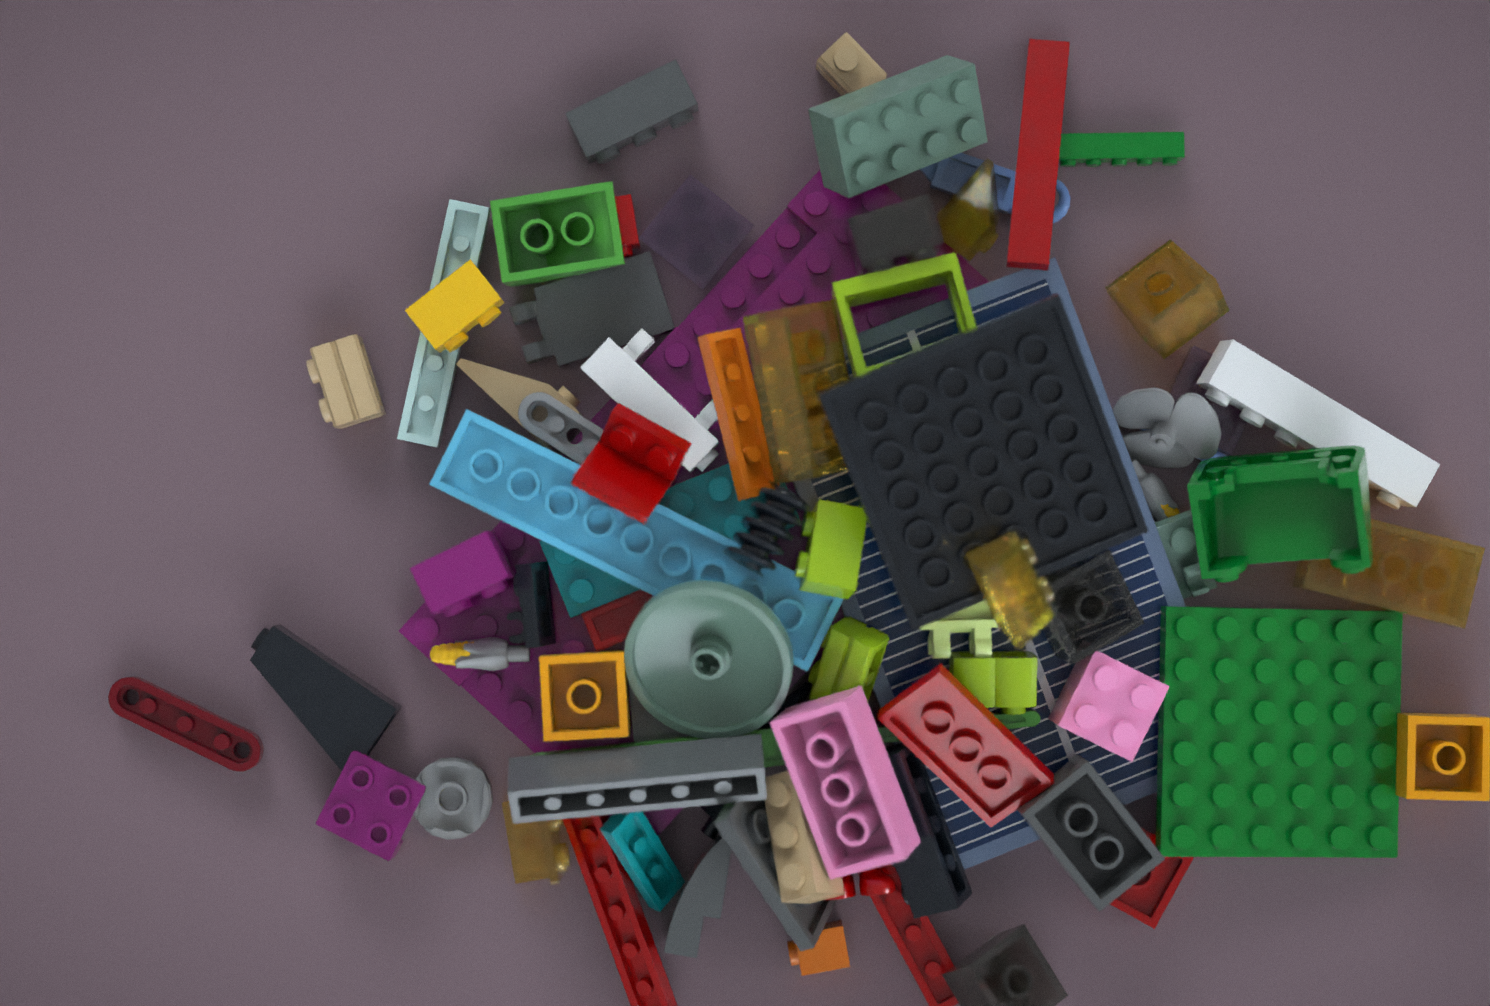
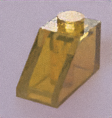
M989 158L985 159L936 215L931 231L969 261L979 251L985 254L994 245L999 236L996 233L999 221V208L994 162Z

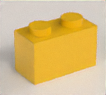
M470 259L409 306L405 312L435 350L441 353L447 349L451 353L469 339L466 333L478 323L481 327H485L494 321L502 313L499 307L505 302Z

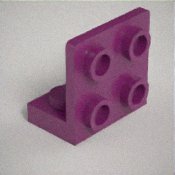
M355 750L351 752L315 824L390 861L397 855L403 843L401 838L426 791V786Z

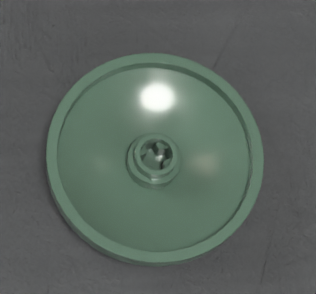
M701 580L680 583L652 597L634 619L624 648L626 675L635 696L644 708L671 729L703 739L741 736L765 724L774 716L784 702L793 676L794 657L792 645L783 624L775 613L764 602L749 592L736 586L716 581Z

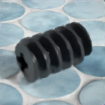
M769 481L774 489L761 487L758 492L766 504L753 502L750 506L751 511L757 518L744 517L741 521L749 533L735 531L733 535L740 548L727 546L724 550L725 554L732 560L760 576H763L760 572L762 568L775 570L777 567L769 558L770 553L784 555L785 553L777 541L779 539L792 541L794 538L787 530V524L801 526L802 522L794 512L796 510L809 512L811 509L798 495L772 481Z

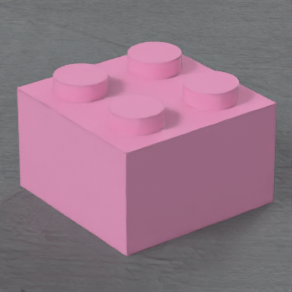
M1084 645L1048 719L1056 725L1133 762L1169 686Z

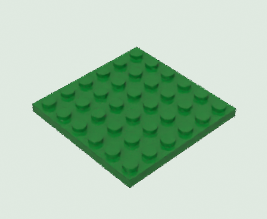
M1161 606L1159 682L1169 686V689L1158 712L1155 847L1163 857L1398 858L1399 796H1396L1397 713H1401L1402 611Z

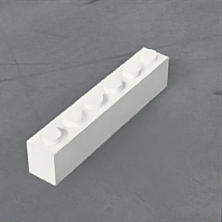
M1235 340L1219 342L1196 383L1207 390L1205 396L1223 407H1227L1228 404L1233 405L1241 410L1240 418L1259 428L1263 424L1276 431L1274 438L1289 447L1296 448L1299 445L1305 449L1338 446H1361L1365 448L1369 487L1378 492L1377 500L1393 509L1398 510L1400 506L1417 507L1440 466L1436 461Z

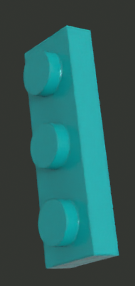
M643 811L612 814L600 830L648 907L661 912L685 883V880Z

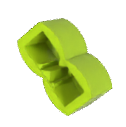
M969 651L951 652L949 672L986 708L1001 707V713L1018 715L1026 713V708L1037 707V656L1033 652L995 651L992 652V657H974V653L970 654Z

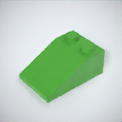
M612 181L490 201L501 280L503 284L509 287L547 282L625 264Z

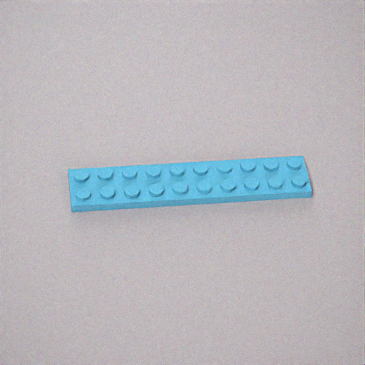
M466 409L429 485L653 596L671 586L690 581H716L741 588L764 602L779 618L792 645L794 665L808 672L843 599L800 591L801 577L795 576V571L773 560L772 562L777 567L775 570L762 568L760 572L763 576L750 571L725 554L724 550L727 546L740 548L735 541L660 504L657 505L646 523H641L571 484L574 474L581 465Z

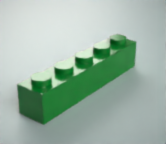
M1184 132L1061 133L1059 153L1061 167H1074L1076 163H1086L1087 167L1101 166L1102 162H1111V166L1116 167L1126 166L1127 162H1137V166H1150L1152 162H1162L1164 166L1177 165L1178 161L1185 157Z

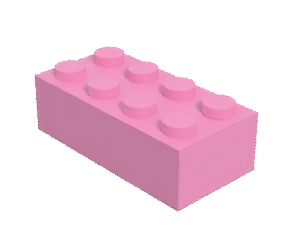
M862 686L788 707L774 718L770 725L829 878L834 879L906 860L921 843Z

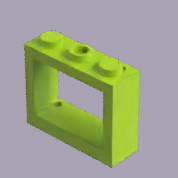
M955 252L832 283V299L853 377L889 362L866 367L850 307L945 284L959 333L976 327Z

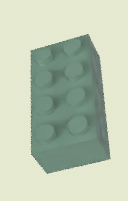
M949 55L808 109L823 186L848 198L988 142L975 64Z

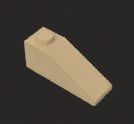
M462 358L456 363L466 375L521 426L522 424L518 417L519 406L526 396L536 392L552 396L582 416L576 409L581 402L564 386L556 391L550 384ZM539 406L533 411V418L537 422L544 421L548 416V411L543 406ZM529 432L545 448L549 450L552 448L551 445Z

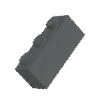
M675 59L565 113L588 163L591 164L597 161L599 165H602L621 155L619 149L634 143L635 147H639L657 138L656 131L668 125H671L672 129H676L691 122L694 119L693 113L698 111V103Z

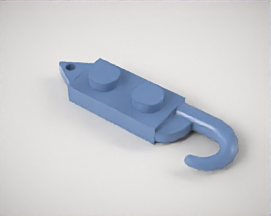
M964 153L956 154L919 169L931 183L929 188L1004 214H1012L1016 171ZM1057 180L1056 185L1059 201L1054 207L1053 223L1062 219L1070 207L1069 191L1059 180Z

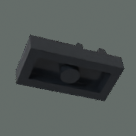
M548 562L515 565L516 574L513 579L515 594L519 597L522 611L509 613L507 620H520L523 624V632L519 635L509 636V641L512 643L525 642L526 648L556 644Z

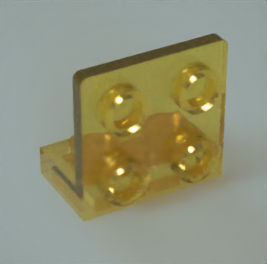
M509 800L503 801L502 808L515 884L550 878L551 885L559 884L565 872L568 871V867L571 866L567 842L560 843L558 831L561 830L560 826H564L563 820L513 824Z

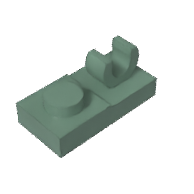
M1191 510L1154 522L1183 599L1191 596L1196 597L1217 588L1214 578H1201Z

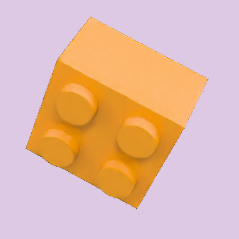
M624 650L539 656L544 741L629 737L631 733L629 693Z
M1397 713L1396 796L1405 799L1490 801V717L1476 714Z

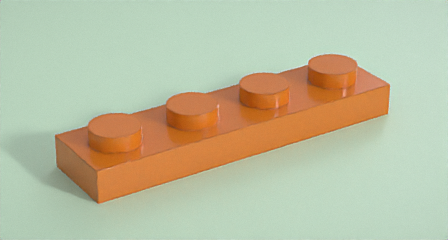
M741 328L705 334L698 337V342L738 501L758 497L760 496L758 492L761 487L774 489L769 481L779 484L742 331Z

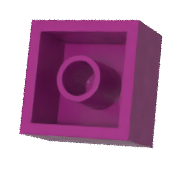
M484 531L409 568L431 614L443 612L445 618L452 617L472 607L473 604L470 599L479 594H482L483 599L491 598L511 588L508 580L515 576V572L494 531Z

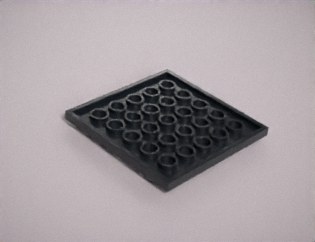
M1055 293L817 392L912 630L1149 532L1059 294Z

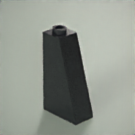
M274 625L270 630L265 627L251 646L256 652L250 661L341 771L351 752L357 750L367 756L370 755L402 707L282 625Z

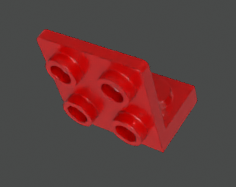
M617 403L609 416L599 442L576 471L571 484L641 523H646L676 479L692 443L624 405Z

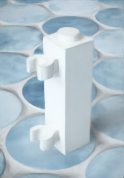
M641 328L623 349L609 337L580 368L616 403L624 405L691 442V447L682 465L690 473L696 467L703 472L719 455L714 449L719 444V441L708 431L718 420L713 399L694 418L636 363L655 342L646 331Z

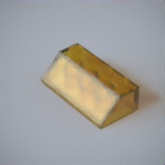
M834 300L743 316L745 337L749 347L754 373L753 378L757 389L761 420L764 426L774 483L812 479L847 470L817 395V392L849 379Z

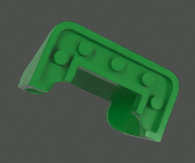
M1338 446L1211 458L1197 465L1187 484L1202 579L1214 578L1216 582H1231L1239 578V574L1246 570L1248 564L1330 559L1331 566L1339 568L1340 572L1345 574L1359 573L1372 566L1373 545L1368 468L1365 448L1361 446Z

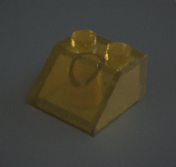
M1171 239L1105 287L1140 337L1163 359L1167 358L1230 311L1216 278Z
M1009 532L964 555L999 630L1018 649L1026 645L1054 617L1049 603L1055 601V598L1045 578L1037 579L1032 565L1037 563V558L1029 542L1026 539L1020 541L1014 534Z

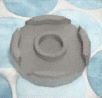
M459 757L440 758L427 765L416 777V781L426 786V791L414 816L420 825L431 835L447 840L464 838L478 830L489 817L493 804L492 785L485 772L472 761Z

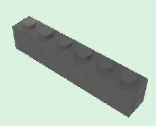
M761 734L509 758L507 793L513 824L767 800Z

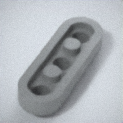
M536 392L526 396L518 409L520 423L526 430L582 465L599 442L603 433V429L546 393ZM539 406L545 407L548 411L547 418L542 422H537L533 418V411ZM572 429L582 431L583 439L578 444H571L568 441L567 436Z

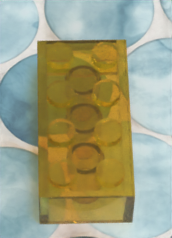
M1371 519L1373 563L1370 568H1366L1359 573L1345 574L1340 572L1339 568L1331 566L1330 559L1303 560L1298 562L1292 587L1448 627L1465 628L1485 548Z

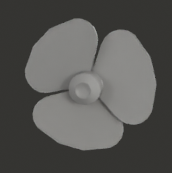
M1159 388L1138 389L1120 397L1112 409L1118 425L1129 429H1151L1132 432L1123 436L1130 458H1136L1140 464L1157 468H1183L1190 465L1194 457L1209 459L1217 453L1222 433L1218 416L1206 399L1199 394L1186 393L1181 395L1174 407V399L1167 391Z

